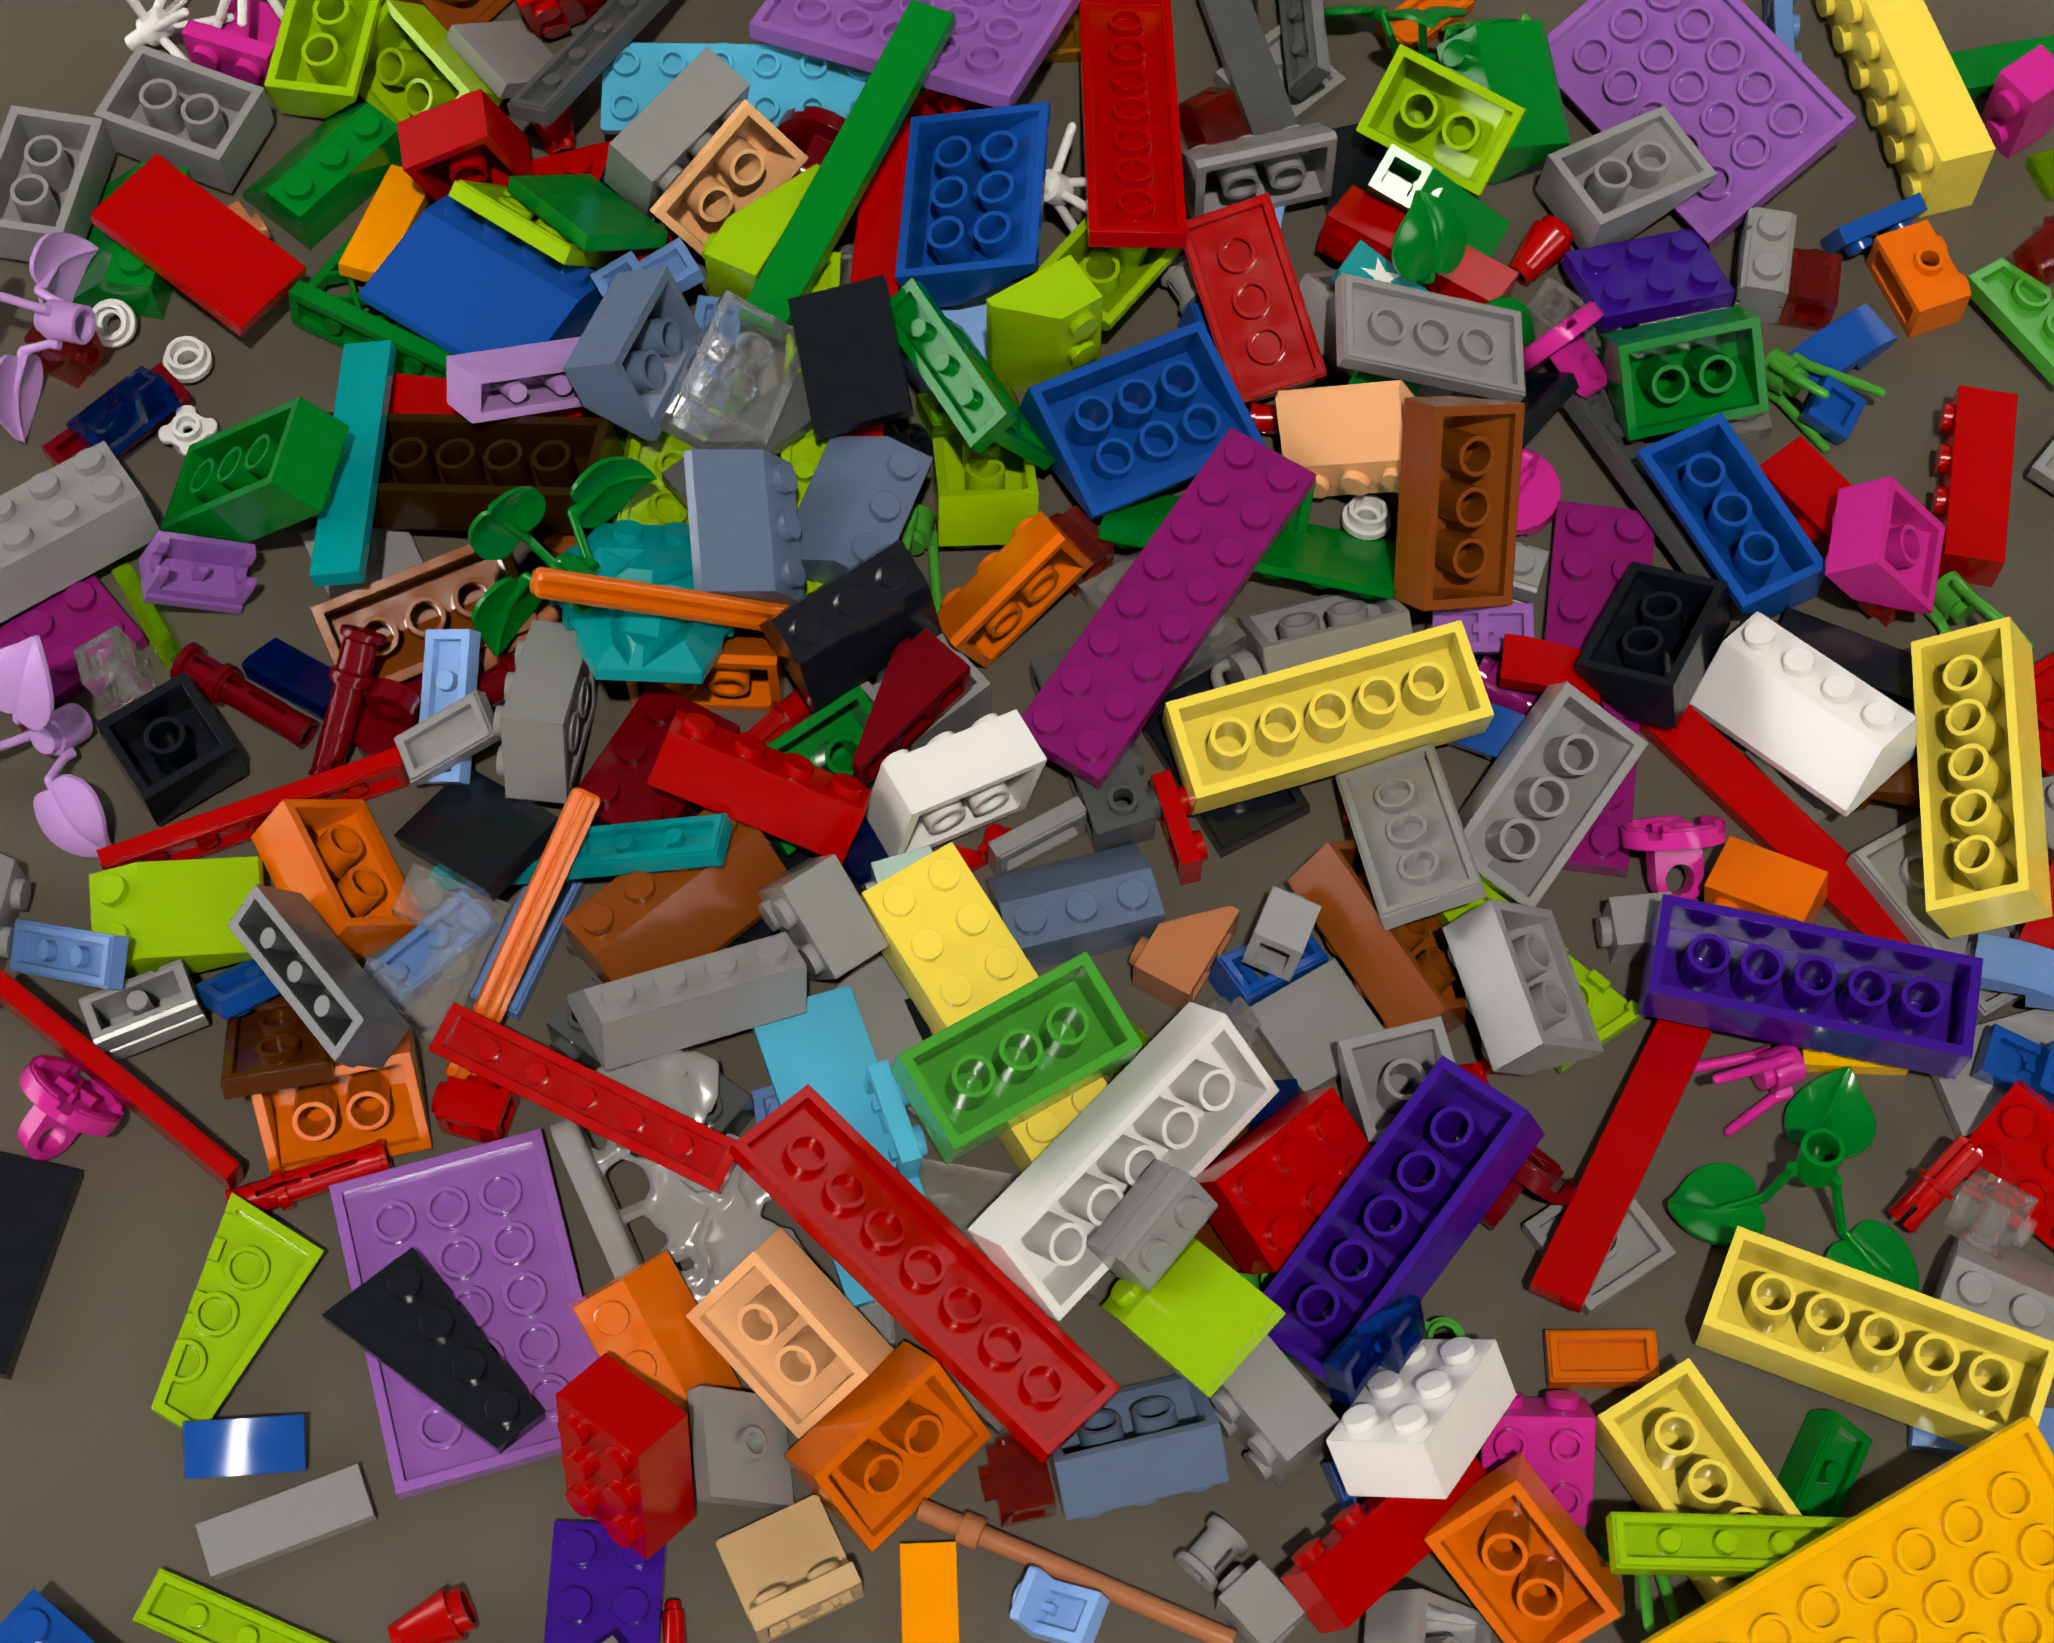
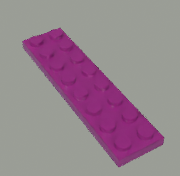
M1232 427L1021 716L1046 758L1097 788H1101L1316 483L1317 474Z
M1557 501L1554 515L1543 640L1583 650L1631 562L1652 566L1655 532L1639 510ZM1601 694L1599 706L1639 735L1640 721L1627 718ZM1637 761L1561 870L1621 878L1626 877L1629 870L1630 849L1621 846L1620 827L1623 824L1632 822Z

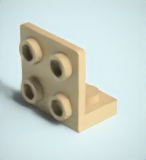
M817 1495L805 1498L730 1533L716 1542L718 1552L759 1643H768L864 1597L861 1579L853 1562L848 1561L824 1506Z

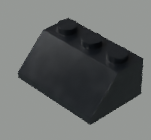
M902 539L882 547L759 624L813 713L886 668L892 652L903 640L907 638L913 640L925 628L935 636L942 632L929 584Z
M1632 561L1575 664L1576 672L1627 718L1676 729L1730 626L1728 582Z

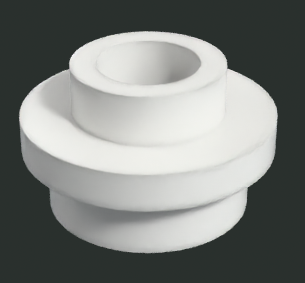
M105 299L92 308L96 317V328L93 335L95 341L110 348L121 347L131 341L137 330V317L134 310L127 303L118 299ZM118 315L121 320L120 328L115 332H110L108 321L112 316Z
M181 336L168 344L163 356V365L180 383H193L201 380L210 372L213 365V357L209 347L204 342L192 336ZM188 360H194L192 363L182 365Z
M1373 494L1355 496L1344 507L1341 522L1344 529L1351 536L1361 540H1376L1383 537L1389 531L1391 514L1386 502L1382 498Z

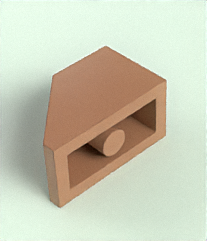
M1230 905L1159 923L1150 939L1142 936L1131 953L1129 964L1133 965L1132 986L1179 1011L1189 1002L1194 1003L1208 980L1216 958L1223 955L1237 931L1240 910Z

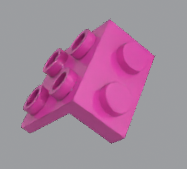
M231 0L227 13H232L235 16L234 21L222 24L221 29L191 19L188 20L181 34L191 62L265 89L264 84L281 25V20L269 3L259 0H248L247 24L245 27H240L237 24V0Z
M1567 1390L1548 1391L1545 1397H1523L1522 1392L1516 1391V1397L1481 1447V1465L1489 1474L1522 1453L1576 1525L1585 1526L1589 1524L1593 1511L1596 1417L1586 1398H1579V1394Z

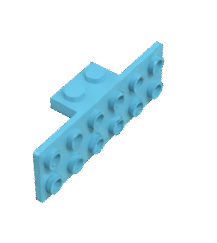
M630 42L603 70L600 127L604 134H619L706 47L711 49L750 84L747 101L776 128L788 110L795 108V112L804 111L806 106H818L833 111L846 119L871 72L819 59L768 43Z
M844 986L807 997L806 1013L752 1028L779 1106L809 1084L926 1198L919 1179L923 1156L928 1154L924 1133L918 1123L914 1125L910 1123L905 1107L910 1106V1102L892 1074L888 1059L880 1062L877 1061L851 987ZM831 1257L843 1295L855 1308L876 1303L877 1301Z

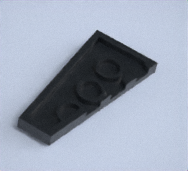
M413 1247L321 1314L327 1323L351 1338L361 1349L378 1362L381 1361L402 1377L407 1384L420 1394L423 1393L445 1413L499 1454L545 1420L543 1413Z

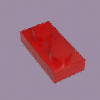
M1171 769L1151 774L1150 788L1154 789L1161 808V817L1158 818L1180 885L1183 886L1200 881L1202 861L1208 860V853L1201 831L1191 830L1187 816L1192 815L1186 790L1183 785L1176 786Z

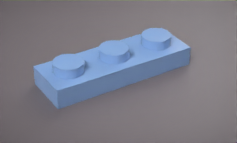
M426 629L419 723L477 690L481 632L472 629ZM472 756L424 784H469Z

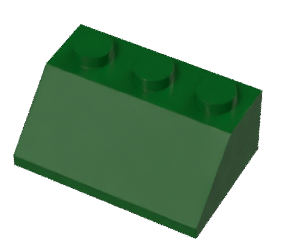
M1536 19L1474 25L1436 46L1441 65L1527 109L1489 184L1494 186L1545 160L1548 154L1572 145L1543 21Z
M368 102L350 104L328 117L242 193L243 199L311 250L377 191L391 164L403 167L397 124Z
M141 162L107 183L101 203L137 172L145 162ZM176 167L192 179L188 168ZM93 225L88 241L97 246L99 251L90 261L75 292L73 303L93 308L102 300L118 299L127 303L134 310L136 316L164 320L174 286Z
M1741 306L1600 334L1603 367L1607 375L1606 386L1624 436L1628 441L1684 430L1720 413H1723L1727 420L1769 412L1760 316Z
M858 685L765 743V746L785 754H800L808 758L814 766L834 774L845 773L854 777L852 760L873 705L861 686ZM876 778L866 787L872 789ZM766 833L786 856L800 848L798 845Z

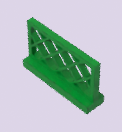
M353 234L308 283L298 280L288 291L293 325L341 348L344 347V344L392 340L397 351L394 373L447 378L446 356L452 354L424 337L402 329V324L385 314L375 316L361 309V306L368 304L359 300V292L357 293L354 281L358 280L339 275L338 263ZM347 282L350 294L333 296L323 290L327 285Z
M911 278L890 298L899 343L970 448L979 453L985 451L995 442L1046 471L1056 461L964 328L945 317L925 286Z

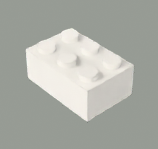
M1017 709L1000 716L996 713H991L977 720L970 728L956 734L952 731H946L932 738L926 746L911 752L907 749H901L887 756L881 763L870 794L865 817L889 857L926 846H931L932 848L1026 809L1047 758Z
M1413 1336L1398 1340L1326 1439L1348 1496L1447 1499L1517 1395L1496 1339H1470L1468 1337L1422 1339Z

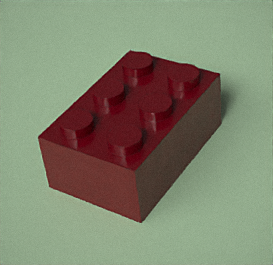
M651 682L577 787L591 792L600 798L599 807L590 826L697 816L706 808L646 784L675 712L678 709L687 714L699 713L705 715L715 725L736 734L740 733V726L657 682Z

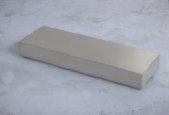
M357 1463L195 1524L210 1576L214 1581L370 1523L377 1520L362 1470Z

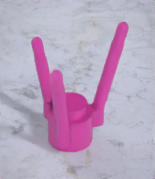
M1780 1044L1770 1048V1046L1766 1045L1748 1052L1699 1061L1694 1073L1743 1065L1715 1074L1712 1078L1715 1084L1752 1076L1754 1083L1761 1091L1769 1089L1771 1092L1726 1126L1723 1130L1725 1136L1730 1137L1777 1103L1794 1097L1792 1086L1806 1080L1807 1075L1804 1059L1796 1046Z

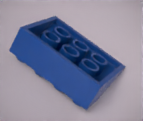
M1049 101L911 117L895 279L900 288L911 278H914L925 286L938 307L956 306L1038 269L1051 116Z
M449 193L422 212L359 292V300L452 355L581 337L603 299V296L590 277L596 271L584 266L563 265L449 197Z
M1202 320L1030 386L1019 407L1056 461L1050 467L1091 520L1193 480L1231 427L1266 446Z

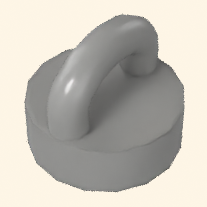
M1241 649L1215 663L1211 669L1210 679L1215 689L1226 686L1223 679L1224 672L1232 684L1262 676L1263 672L1253 654L1246 649Z

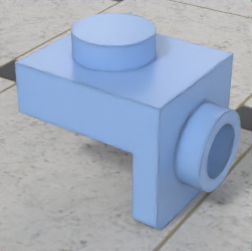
M1029 1566L1023 1581L1014 1591L1010 1619L1031 1637L1046 1642L1094 1643L1110 1600L1101 1592L1055 1580L1043 1569Z

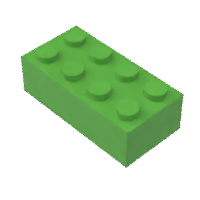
M1085 951L899 1053L891 1072L947 1165L1132 1061L1143 1043L1089 954Z

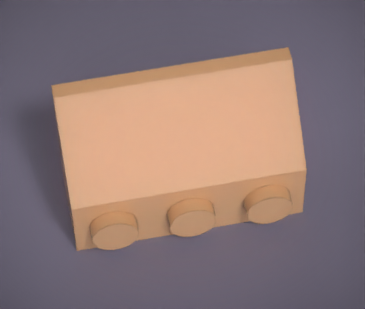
M744 99L649 211L702 256L707 238L712 232L718 233L727 217L790 180L809 157Z
M1402 380L1278 391L1275 402L1282 455L1317 474L1313 498L1339 495L1363 496L1370 493L1386 492L1399 493L1405 397H1415Z
M782 1227L757 1247L685 1316L798 1439L863 1382L894 1350Z

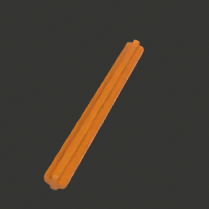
M546 567L534 569L532 580L529 584L530 592L541 599L762 631L759 624L789 606L787 604Z
M577 787L571 790L473 1005L472 1011L498 1024L501 1023L599 807L600 798L597 795ZM448 1061L445 1067V1074L464 1080L468 1075L477 1076Z

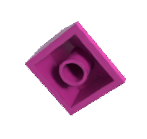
M1892 476L1840 488L1836 510L1832 517L1833 527L1829 551L1825 558L1824 575L1853 600L1919 614L1932 613L1946 527Z

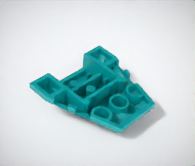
M620 520L615 523L601 524L586 539L592 557L599 563V568L595 570L598 576L694 590L689 524L673 522L663 526L641 525L633 520ZM571 546L562 553H570L573 556L578 555L582 557L578 546ZM549 600L552 606H561L563 610L562 623L566 630H575L577 634L576 647L596 680L702 684L722 654V640L725 636L733 637L737 631V627L597 607L586 614H577L567 603L562 604L560 601Z

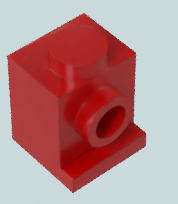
M468 1075L465 1080L449 1076L447 1082L440 1081L437 1085L432 1099L431 1110L435 1113V1118L442 1133L484 1144L508 1136L520 1104V1098L518 1095L502 1087L497 1089L496 1084L480 1076Z

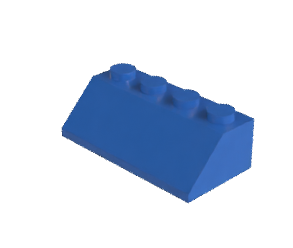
M1723 413L1717 414L1637 451V459L1719 580L1728 582V594L1740 612L1754 614L1758 611L1763 615L1775 616L1784 612L1787 607L1792 608L1817 596L1825 577L1824 559Z

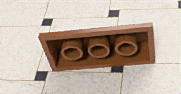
M1458 396L1405 397L1394 573L1395 593L1393 599L1422 611L1512 605L1525 403Z
M470 544L310 607V611L333 666L337 663L344 637L339 633L341 625L359 626L379 632L387 637L385 645L378 648L371 675L375 679L387 678L403 682L423 673L426 629L475 630L471 620L472 612L481 596L501 579L506 577L519 579L520 576L510 554L501 560H487L478 556ZM535 612L532 613L516 635L528 631L531 621L538 620ZM480 638L481 650L488 647L482 638ZM364 691L363 697H366L368 691Z
M706 808L697 816L719 813ZM730 818L733 828L722 866L648 873L634 871L630 874L619 875L561 920L570 946L603 983L716 952L727 947L762 919L758 909V904L762 901L756 890L787 872V869L761 830Z
M1356 840L1327 842L1287 880L1295 893L1303 896L1308 901L1322 906L1316 924L1325 935V943L1328 949L1336 957L1340 958L1354 977L1353 982L1357 991L1372 1003L1381 1016L1384 1030L1441 1016L1447 1034L1474 1018L1465 1004L1464 997L1466 993L1458 971L1448 956L1449 946L1442 929L1444 925L1435 914L1386 931L1384 930Z

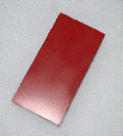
M158 153L90 213L92 224L240 337L280 301L298 280H302L306 276V266Z
M1269 192L1186 220L1187 243L1184 250L1216 349L1245 405L1276 396L1278 391L1297 389L1329 378Z

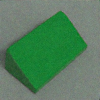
M1810 1410L1806 1414L1777 1481L1803 1516L1839 1517L1873 1439L1836 1410Z

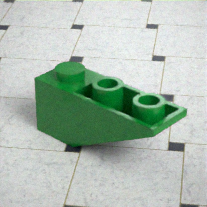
M1391 144L1365 190L1405 213L1408 212L1415 190H1422L1442 199L1461 218L1466 229L1467 245L1489 257L1493 256L1511 225L1509 221L1436 168L1394 144Z

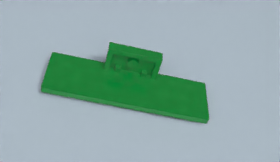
M1315 483L1310 493L1254 570L1266 578L1278 579L1284 577L1307 582L1310 586L1319 589H1329L1332 587L1356 592L1359 596L1367 599H1393L1395 593L1396 541L1382 538L1361 540L1351 536L1347 531L1309 524ZM1158 493L1103 516L1098 538L1110 541L1115 546L1121 548H1144L1180 497Z

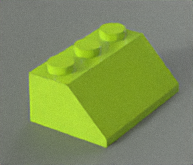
M287 0L264 84L265 89L281 114L326 119L356 101L383 0Z
M397 0L385 1L379 12L358 92L365 102L370 103L397 124L422 111L430 110L457 99L463 94L482 89L498 107L504 100L499 99L445 40L448 31L424 5Z
M1086 216L1034 273L1071 254L1103 296L1102 330H1110L1184 248L1088 247Z
M1071 254L986 299L987 362L1007 390L1026 393L1030 386L1100 360L1103 296Z

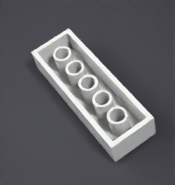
M1189 1002L967 1230L989 1259L1047 1316L1060 1321L1109 1270L1087 1246L1086 1242L1153 1160L1158 1159L1169 1164L1172 1168L1174 1166L1188 1172L1195 1178L1280 1090L1227 1014Z

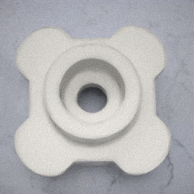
M183 405L176 410V416L168 425L160 427L158 436L163 444H172L179 454L186 457L189 446L218 432V425L213 418H204L197 414L193 406ZM187 428L193 429L188 433H184V430Z

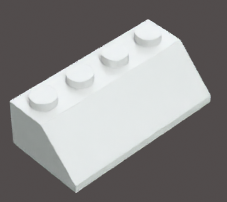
M1758 611L1722 642L1689 703L1709 723L1845 817L1915 755L1917 716Z

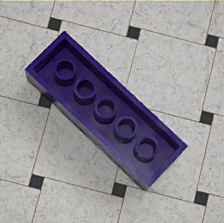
M1663 894L1652 916L1637 1014L1956 1079L1973 1055L1983 958Z
M1443 1055L1440 1057L1263 1292L1286 1313L1267 1335L1290 1361L1345 1401L1349 1398L1545 1135L1529 1110Z

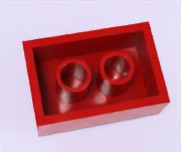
M1328 1087L1300 1092L1195 1177L1196 1181L1218 1205V1208L1208 1220L1242 1272L1264 1274L1276 1273L1281 1269L1372 1147L1334 1088Z
M604 1353L555 1394L558 1414L557 1428L560 1432L562 1448L561 1462L564 1467L567 1490L565 1496L570 1506L579 1515L585 1518L591 1516L603 1525L616 1544L624 1549L631 1547L648 1560L695 1518L688 1414Z

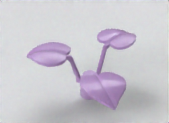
M51 232L45 234L36 243L30 257L29 270L31 277L37 283L34 287V294L38 296L39 303L0 291V301L34 311V326L38 332H41L47 338L44 341L21 346L17 351V357L6 354L0 358V424L17 441H26L43 384L42 361L38 355L33 353L46 349L61 350L63 342L80 345L87 344L95 332L96 317L93 309L87 305L73 303V297L90 261L99 251V248L75 234Z
M34 635L0 649V711L13 714L12 719L15 724H23L31 729L0 741V751L31 740L35 749L40 753L53 756L59 755L44 778L47 790L38 793L34 797L33 807L36 819L48 839L62 850L81 857L96 858L98 857L96 850L112 845L108 836L106 817L101 802L93 788L85 780L71 774H63L58 777L66 763L77 756L73 747L91 737L93 732L92 720L87 711L75 703H68L54 710L53 689L46 656L40 636Z

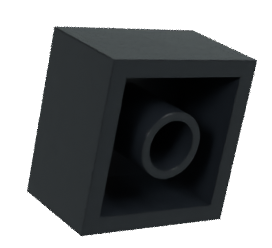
M185 671L94 723L108 751L157 826L162 825L248 774L235 745Z

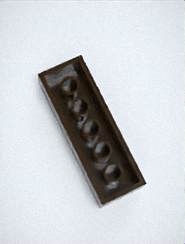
M388 413L372 528L469 531L473 520L481 512L487 511L488 506L500 495L516 487L531 486L544 496L546 510L541 521L529 532L574 534L567 515L569 508L576 504L570 497V490L574 482L594 463L608 457H624L612 422L599 417L518 416L472 424L462 415ZM318 515L314 516L316 522L318 520ZM583 528L584 534H591L595 528Z

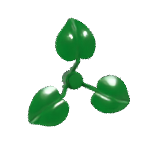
M1334 5L1324 8V16L1326 20L1340 15L1355 14L1380 21L1393 57L1399 45L1390 21L1411 20L1417 22L1419 53L1436 62V53H1427V27L1433 29L1446 18L1466 16L1467 11L1464 8L1434 6L1424 10L1405 8L1388 12V7ZM1489 17L1441 26V32H1445L1443 42L1474 25L1514 22L1518 20L1506 17Z
M1415 190L1411 206L1394 237L1391 255L1395 270L1402 277L1409 281L1417 282L1419 285L1432 284L1435 280V273L1446 274L1454 271L1460 265L1467 246L1466 229L1459 215L1442 199L1428 192ZM1499 296L1486 303L1520 311L1523 349L1535 342L1532 315L1523 302L1513 297ZM1354 370L1348 385L1399 379ZM1402 380L1416 397L1421 384Z
M619 456L602 459L591 465L579 476L570 490V497L576 504L569 508L567 515L582 557L564 553L554 558L537 540L527 533L541 521L546 510L544 496L531 486L516 487L503 493L488 506L487 511L481 512L470 525L468 531L469 544L476 554L483 559L501 560L508 556L521 540L549 568L597 575L595 570L599 568V563L592 557L583 528H595L610 520L643 486L657 478L642 463L632 458ZM524 572L519 579L506 577L496 582L481 596L473 609L471 619L473 627L476 631L481 632V638L496 657L500 656L542 601L541 598L536 597L535 594L530 592L529 584L532 580V574L529 572ZM561 602L562 604L567 603L577 614H586L597 608L595 606Z
M1849 1066L1815 1079L1801 1089L1790 1101L1784 1115V1128L1788 1138L1800 1147L1795 1161L1788 1162L1785 1170L1764 1192L1755 1195V1182L1746 1171L1730 1163L1719 1162L1702 1166L1693 1171L1684 1180L1677 1192L1668 1200L1667 1205L1670 1214L1688 1233L1707 1243L1730 1247L1737 1226L1759 1234L1763 1233L1766 1226V1218L1759 1205L1770 1201L1792 1177L1797 1176L1803 1184L1811 1188L1829 1186L1832 1193L1836 1231L1842 1241L1833 1244L1828 1249L1825 1258L1914 1291H1919V1275L1915 1260L1905 1241L1894 1229L1876 1220L1862 1221L1854 1228L1852 1233L1849 1232L1846 1226L1842 1196L1844 1180L1838 1172L1843 1159L1858 1156L1866 1151L1872 1144L1876 1133V1121L1872 1108L1860 1090L1853 1070Z

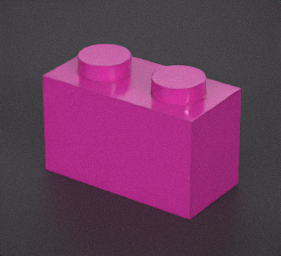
M2042 44L1999 72L1981 115V119L1995 148L2007 159H2010L2048 133L2054 121V56Z

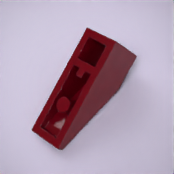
M927 628L913 640L911 638L903 640L891 654L852 760L854 777L863 786H867L877 777L881 763L887 756L898 750L909 748L971 690L970 665Z

